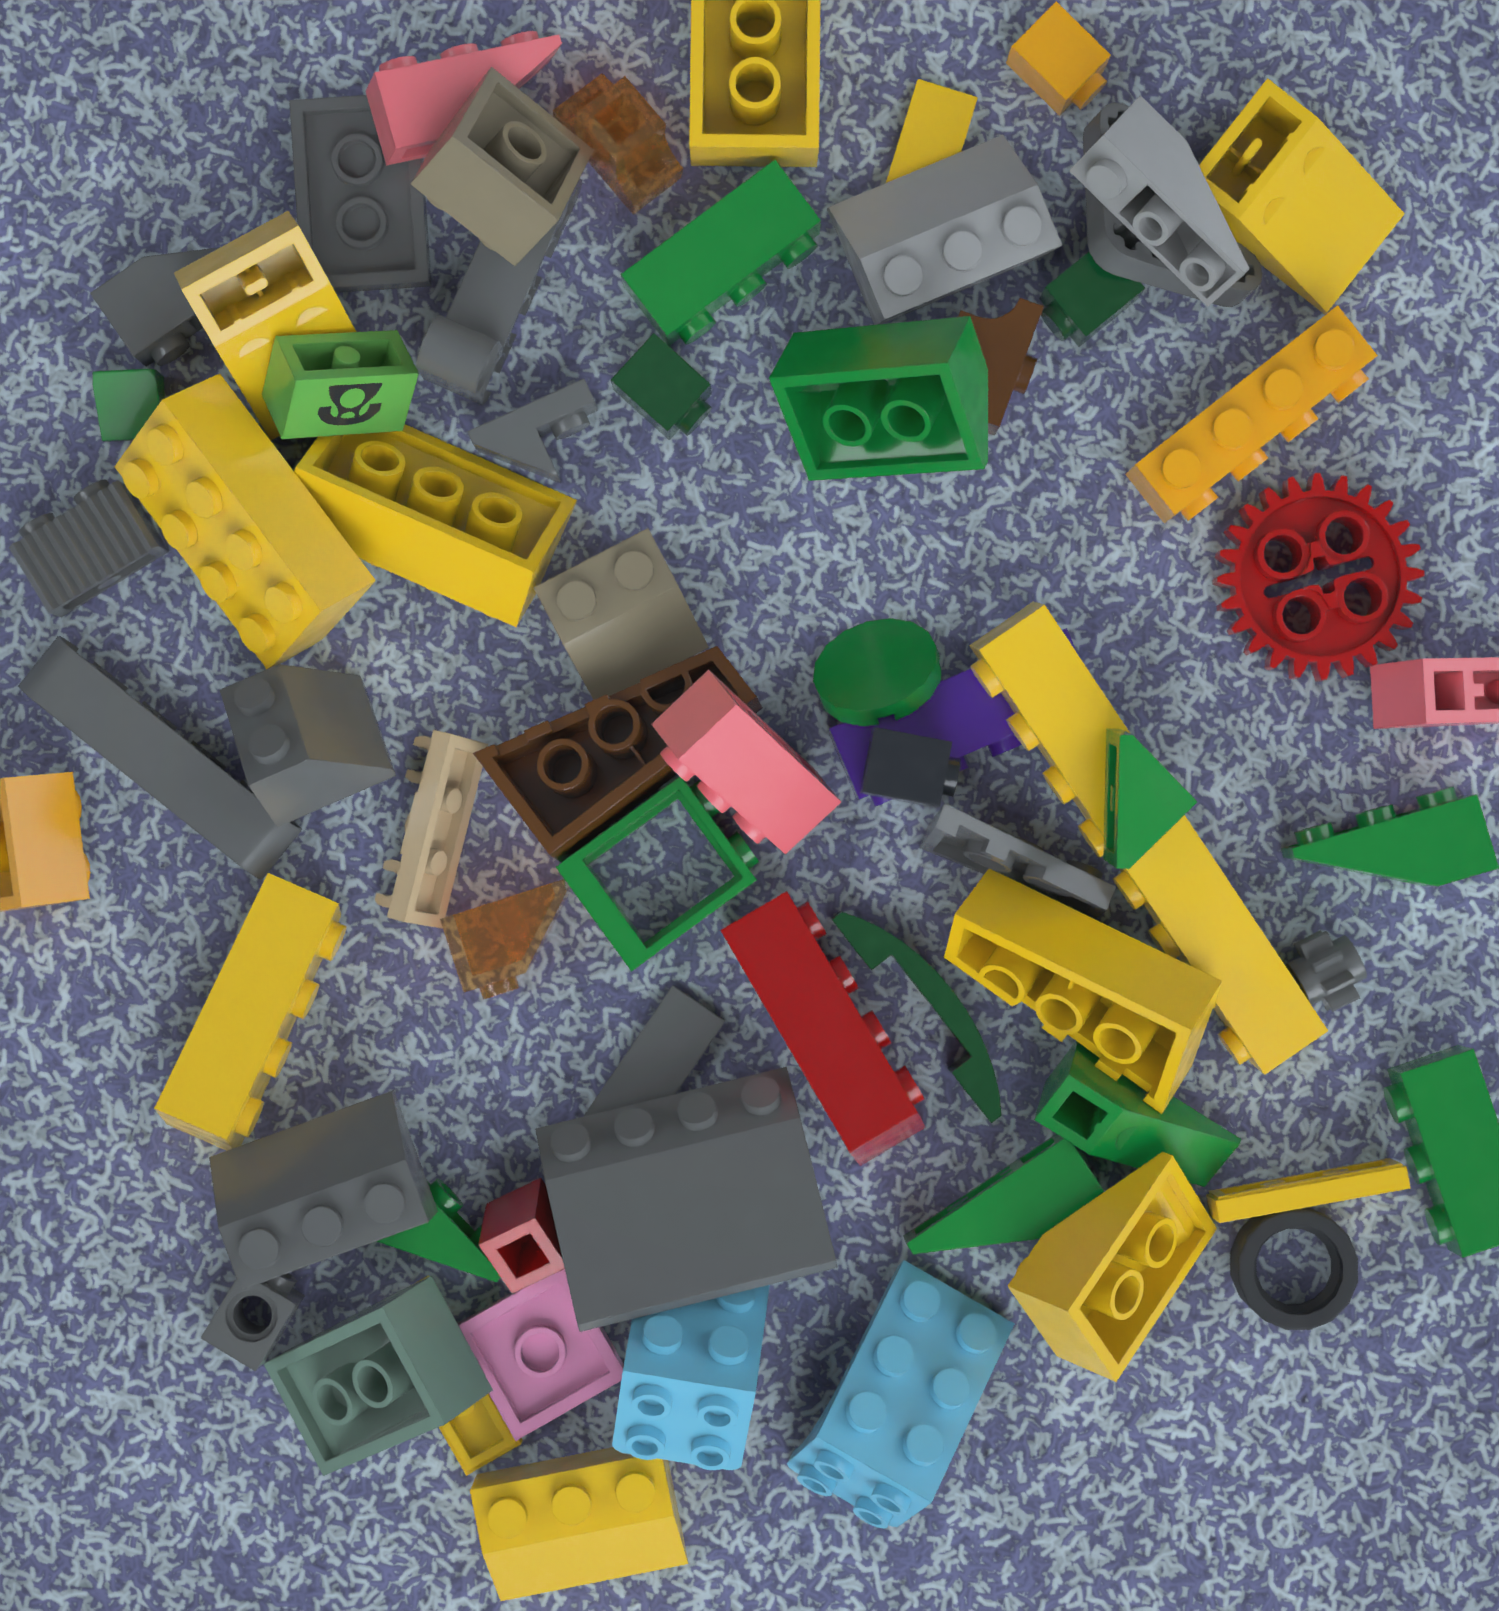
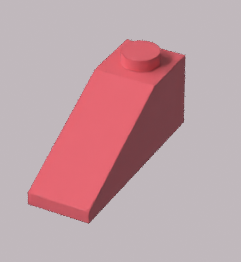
M1499 657L1423 658L1370 666L1374 729L1499 723Z

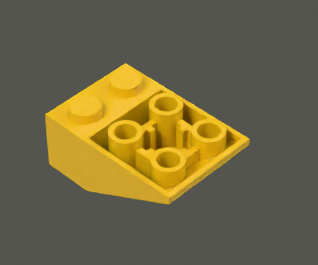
M1268 78L1199 164L1236 242L1246 247L1256 256L1264 268L1323 314L1330 310L1405 214L1317 116Z
M289 211L174 272L182 292L270 440L275 439L280 434L262 397L275 336L356 332L303 232Z

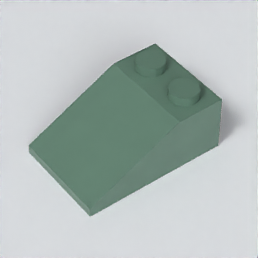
M432 1276L382 1299L264 1363L267 1372L323 1476L445 1425L493 1391Z

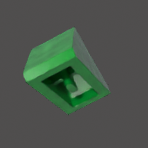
M1106 729L1103 859L1116 869H1130L1197 801L1134 735L1121 729Z

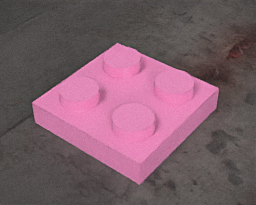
M565 1269L513 1294L510 1293L457 1323L493 1389L489 1395L515 1441L622 1380L624 1364L604 1328L599 1327L583 1332L579 1331Z

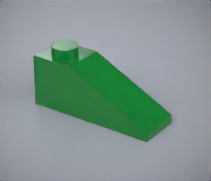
M1055 1134L903 1235L913 1254L1040 1239L1048 1230L1105 1191L1075 1146Z

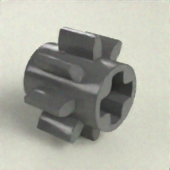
M1320 930L1294 943V947L1300 957L1287 963L1286 967L1311 1005L1322 1001L1327 1011L1331 1009L1334 1012L1360 999L1354 984L1366 979L1367 972L1360 955L1347 936L1343 935L1332 941L1327 931L1322 932Z

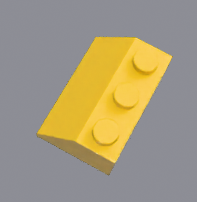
M614 1447L480 1473L476 1475L470 1488L482 1555L500 1601L688 1564L668 1460L657 1458L652 1460L639 1459L631 1454L621 1453L615 1450Z

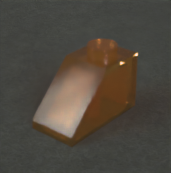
M564 879L440 919L464 993L479 988L484 1000L520 988L516 976L524 974L532 968L571 891Z

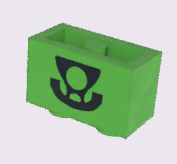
M397 330L275 336L262 397L282 439L403 431L419 372Z

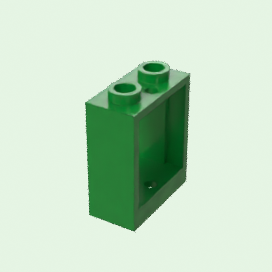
M678 777L556 866V869L631 972L757 880L749 869L758 864L759 860L737 831L728 838L722 833L712 819L720 811L698 789L697 784L700 782V779L689 787L685 780ZM679 800L734 877L645 941L596 875L590 864Z

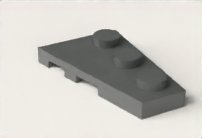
M945 803L929 823L919 847L982 874H985L990 868L1094 919L1107 911L1116 888L1101 880L1103 873L1090 865L1074 860L1064 862L1044 852L1040 846L1030 841L1013 837Z

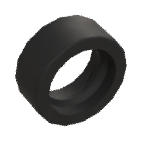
M1306 1207L1250 1218L1239 1229L1231 1248L1230 1276L1239 1297L1264 1321L1285 1330H1312L1333 1321L1349 1305L1358 1284V1256L1349 1235L1332 1218L1317 1210ZM1286 1229H1302L1315 1234L1325 1244L1331 1258V1274L1325 1288L1315 1298L1301 1304H1285L1273 1299L1262 1288L1257 1277V1257L1262 1245L1272 1235Z

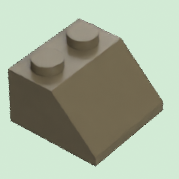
M491 67L432 146L413 178L411 185L425 195L431 204L448 213L476 235L487 248L496 251L512 265L516 266L559 220L594 149Z
M649 528L533 587L593 700L606 694L610 696L640 683V679L686 660L709 648Z

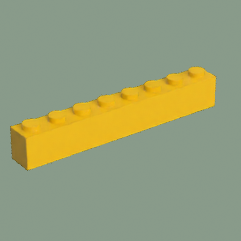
M1033 601L969 645L978 658V661L973 663L970 668L991 698L999 693L1003 695L1015 713L1006 719L1009 727L1028 752L1034 747H1038L1050 765V768L1042 772L1043 777L1064 805L1073 799L1086 819L1078 825V828L1098 857H1102L1104 851L1106 729H1121L1128 733L1130 732L1045 604ZM1185 815L1130 869H1120L1121 873L1113 878L1116 886L1131 907L1136 910L1144 905L1157 924L1149 929L1148 932L1161 952L1174 958L1179 957L1182 962L1222 981L1213 1009L1226 1028L1218 1033V1037L1239 1065L1249 1060L1252 1065L1265 1075L1328 1032V1029Z

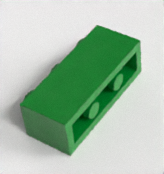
M774 159L621 274L623 287L668 346L680 338L688 345L703 336L715 325L716 321L712 314L730 300L733 301L736 307H739L761 292L767 285L763 276L781 262H783L787 269H790L806 259L818 247L813 238L820 234L821 220Z
M1456 1045L1388 1068L1387 1071L1392 1085L1384 1087V1097L1394 1121L1397 1124L1405 1121L1412 1146L1404 1148V1155L1414 1181L1418 1185L1426 1183L1433 1206L1425 1209V1217L1435 1242L1438 1245L1446 1243L1448 1250L1462 1258L1499 1246V1121L1474 1049Z

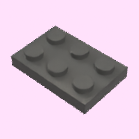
M366 95L289 100L297 224L335 293L431 287L426 196L411 185L413 178L423 163V158L386 166Z

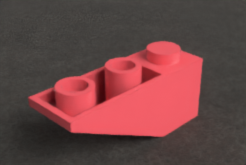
M526 31L503 39L500 47L479 51L477 44L469 43L454 46L443 51L440 54L441 59L417 63L416 57L404 56L382 63L379 66V71L374 72L365 92L386 166L425 158L491 67L520 89L553 58L562 44L560 35L539 38L536 31Z

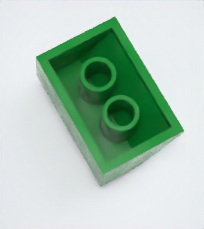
M970 316L794 332L769 377L809 481L985 469L987 465L988 368Z

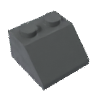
M278 664L220 689L248 786L277 827L396 776L369 695L360 675Z

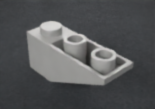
M1141 95L1069 170L1207 307L1250 269L1188 142Z

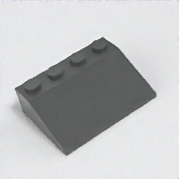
M787 1067L535 1128L545 1183L580 1332L838 1268Z

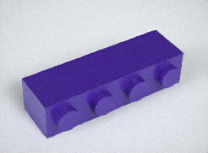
M1067 628L1063 629V633L1075 649ZM971 669L940 681L931 698L912 714L896 720L894 714H891L887 717L877 718L879 725L858 726L840 723L828 729L829 736L857 801L870 796L875 807L892 799L860 794L871 730L874 727L951 741L950 757L961 759L959 771L969 767L964 755L988 746L991 756L995 757L1022 745L1006 721L1015 713L1003 695L999 693L991 698Z

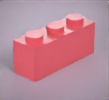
M710 670L704 673L651 724L667 744V747L660 752L666 763L686 782L696 775L701 780L697 784L698 789L721 813H724L730 807L735 809L737 812L732 816L733 819L757 844L767 838L784 854H787L841 803L840 799L814 767Z

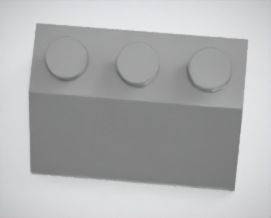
M1004 135L995 137L827 208L874 325L887 323L1046 256L1062 246L1037 182Z

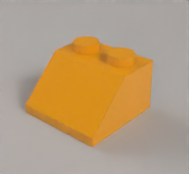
M73 772L0 779V912L90 899L88 887L90 864L83 850L79 821L82 813L80 796L75 790Z

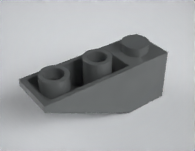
M218 248L144 256L90 293L131 354L146 367L154 361L158 366H163L179 358L190 347L187 339L203 328L182 292L174 272Z

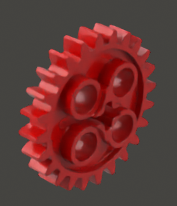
M1314 473L1309 477L1306 491L1303 492L1294 477H1290L1283 481V499L1269 487L1259 493L1263 512L1248 503L1241 507L1239 513L1247 524V528L1230 525L1224 530L1225 536L1236 547L1235 549H1223L1215 553L1214 558L1230 566V573L1214 578L1212 585L1230 589L1231 597L1219 603L1216 608L1217 611L1223 612L1236 611L1238 619L1230 625L1227 633L1233 635L1247 630L1251 638L1243 650L1246 656L1260 650L1262 647L1268 650L1264 666L1266 670L1269 671L1276 668L1284 659L1288 660L1289 679L1294 680L1301 677L1308 664L1311 665L1315 682L1327 680L1331 663H1333L1338 674L1345 678L1354 675L1353 656L1366 668L1374 666L1378 661L1373 645L1385 651L1394 650L1398 647V644L1389 629L1406 630L1413 626L1414 623L1401 612L1402 606H1414L1422 603L1421 596L1407 590V583L1425 576V571L1407 567L1406 558L1421 550L1420 544L1401 545L1398 537L1409 527V521H1399L1390 525L1385 518L1391 511L1393 502L1388 500L1375 508L1370 506L1368 503L1371 497L1372 486L1369 484L1351 496L1348 495L1347 476L1341 475L1335 479L1330 490H1325L1321 473ZM1330 523H1340L1349 529L1353 544L1348 554L1336 553L1328 546L1325 533ZM1276 540L1284 543L1292 553V564L1287 572L1280 573L1274 571L1267 565L1264 559V549L1268 541ZM1361 558H1369L1372 562L1370 569L1347 574L1323 585V591L1319 585H1310L1273 598H1267L1264 594V589L1267 586L1300 578L1314 570V564L1318 571H1324ZM1350 583L1362 585L1370 594L1371 605L1365 616L1352 613L1345 604L1344 593ZM1288 601H1296L1303 604L1310 613L1311 622L1309 629L1304 634L1290 631L1283 621L1282 613Z

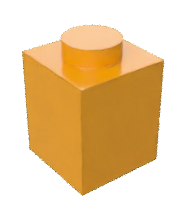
M1056 1L1011 46L1006 64L1060 116L1072 103L1080 110L1083 109L1103 89L1107 80L1101 74L1104 72L1111 54Z

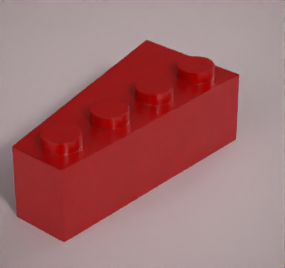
M786 891L720 930L849 1153L860 1166L926 1128L914 1105L925 1099L905 1065L893 1071L881 1050L892 1043L873 1010L861 1016L849 994L859 989L841 956L839 955L830 961L827 960L816 941L827 933L808 901L796 907Z

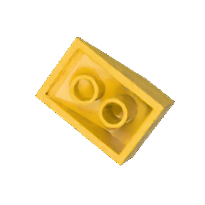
M1161 1152L1044 1233L1028 1257L1018 1266L1015 1276L1008 1284V1288L1057 1357L1117 1382L1217 1228L1174 1156Z

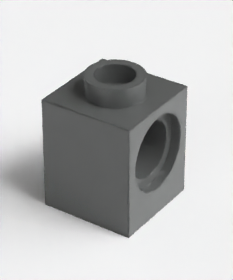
M290 1273L240 1290L236 1279L202 1334L201 1339L256 1372L268 1359L305 1295L294 1289L297 1280ZM246 1296H259L267 1301L272 1311L270 1324L264 1326L255 1325L245 1317L243 1301Z

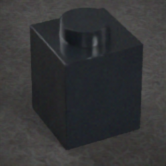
M874 727L871 730L860 794L933 808L940 807L942 795L954 796L961 759L950 757L951 741Z

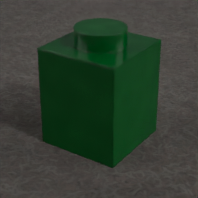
M1089 251L1044 288L1039 298L1046 306L1042 310L1041 317L1057 338L1065 341L1068 337H1071L1080 347L1137 301L1145 287L1141 282L1119 277L1103 270L1095 262Z
M655 333L645 341L611 379L613 390L668 440L679 429L686 436L690 435L712 409L706 402L712 394L711 384Z

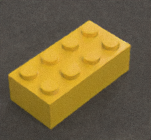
M691 0L689 130L691 166L765 167L775 159L781 167H817L819 154L821 0Z
M220 373L162 399L114 466L122 476L128 491L140 500L161 528L168 544L179 552L200 580L205 593L212 600L216 601L239 632L244 645L256 654L266 669L287 661L322 640L376 581Z

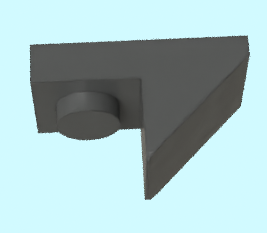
M583 378L467 432L478 452L561 483L541 437L551 432L556 440L574 435L590 425L587 416L597 412L598 409Z

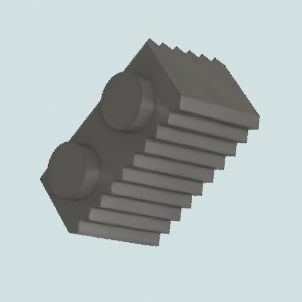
M104 479L90 484L74 496L73 499L77 504L74 508L68 509L64 514L56 518L53 513H46L31 520L19 530L22 539L10 545V551L48 613L62 618L169 552L137 498L119 480L109 484Z

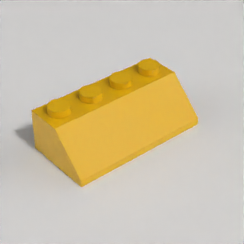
M406 424L403 431L317 437L294 471L360 559L514 627L518 626L535 597L536 592L533 587L541 584L577 502L572 497Z

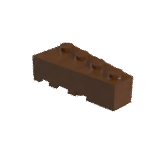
M715 646L640 679V683L610 696L608 694L585 703V707L551 722L548 720L524 730V734L499 745L492 744L473 754L547 853L562 863L677 774L660 755V752L667 747V744L651 724L704 673L710 670L755 713L759 712L763 707L757 696L720 648Z

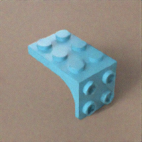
M903 1260L894 1272L831 1400L807 1438L792 1452L787 1462L788 1467L798 1473V1481L812 1492L823 1496H831L833 1493L854 1506V1514L864 1522L878 1528H887L888 1525L892 1527L900 1526L932 1503L1013 1329L1014 1323Z
M770 1285L632 1319L612 1442L615 1450L631 1454L639 1459L652 1460L657 1458L694 1464L706 1470H736L741 1467L756 1394Z

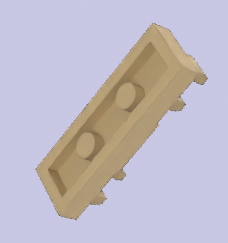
M433 730L432 737L418 736L414 739L413 745L427 749L428 753L422 772L415 770L406 771L405 777L410 782L420 785L418 792H415L411 811L405 822V835L400 854H402L401 861L390 859L384 861L383 869L397 874L393 894L376 893L375 902L382 907L389 908L388 918L442 929L483 768L473 753L488 747V744Z

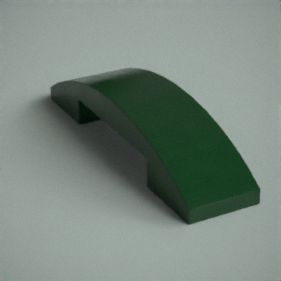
M842 911L831 917L830 919L869 969L873 970L890 956L894 958L967 1051L964 1056L948 1067V1070L991 1124L1001 1117L999 1089L987 1048L968 1011L950 986L919 954L882 928Z

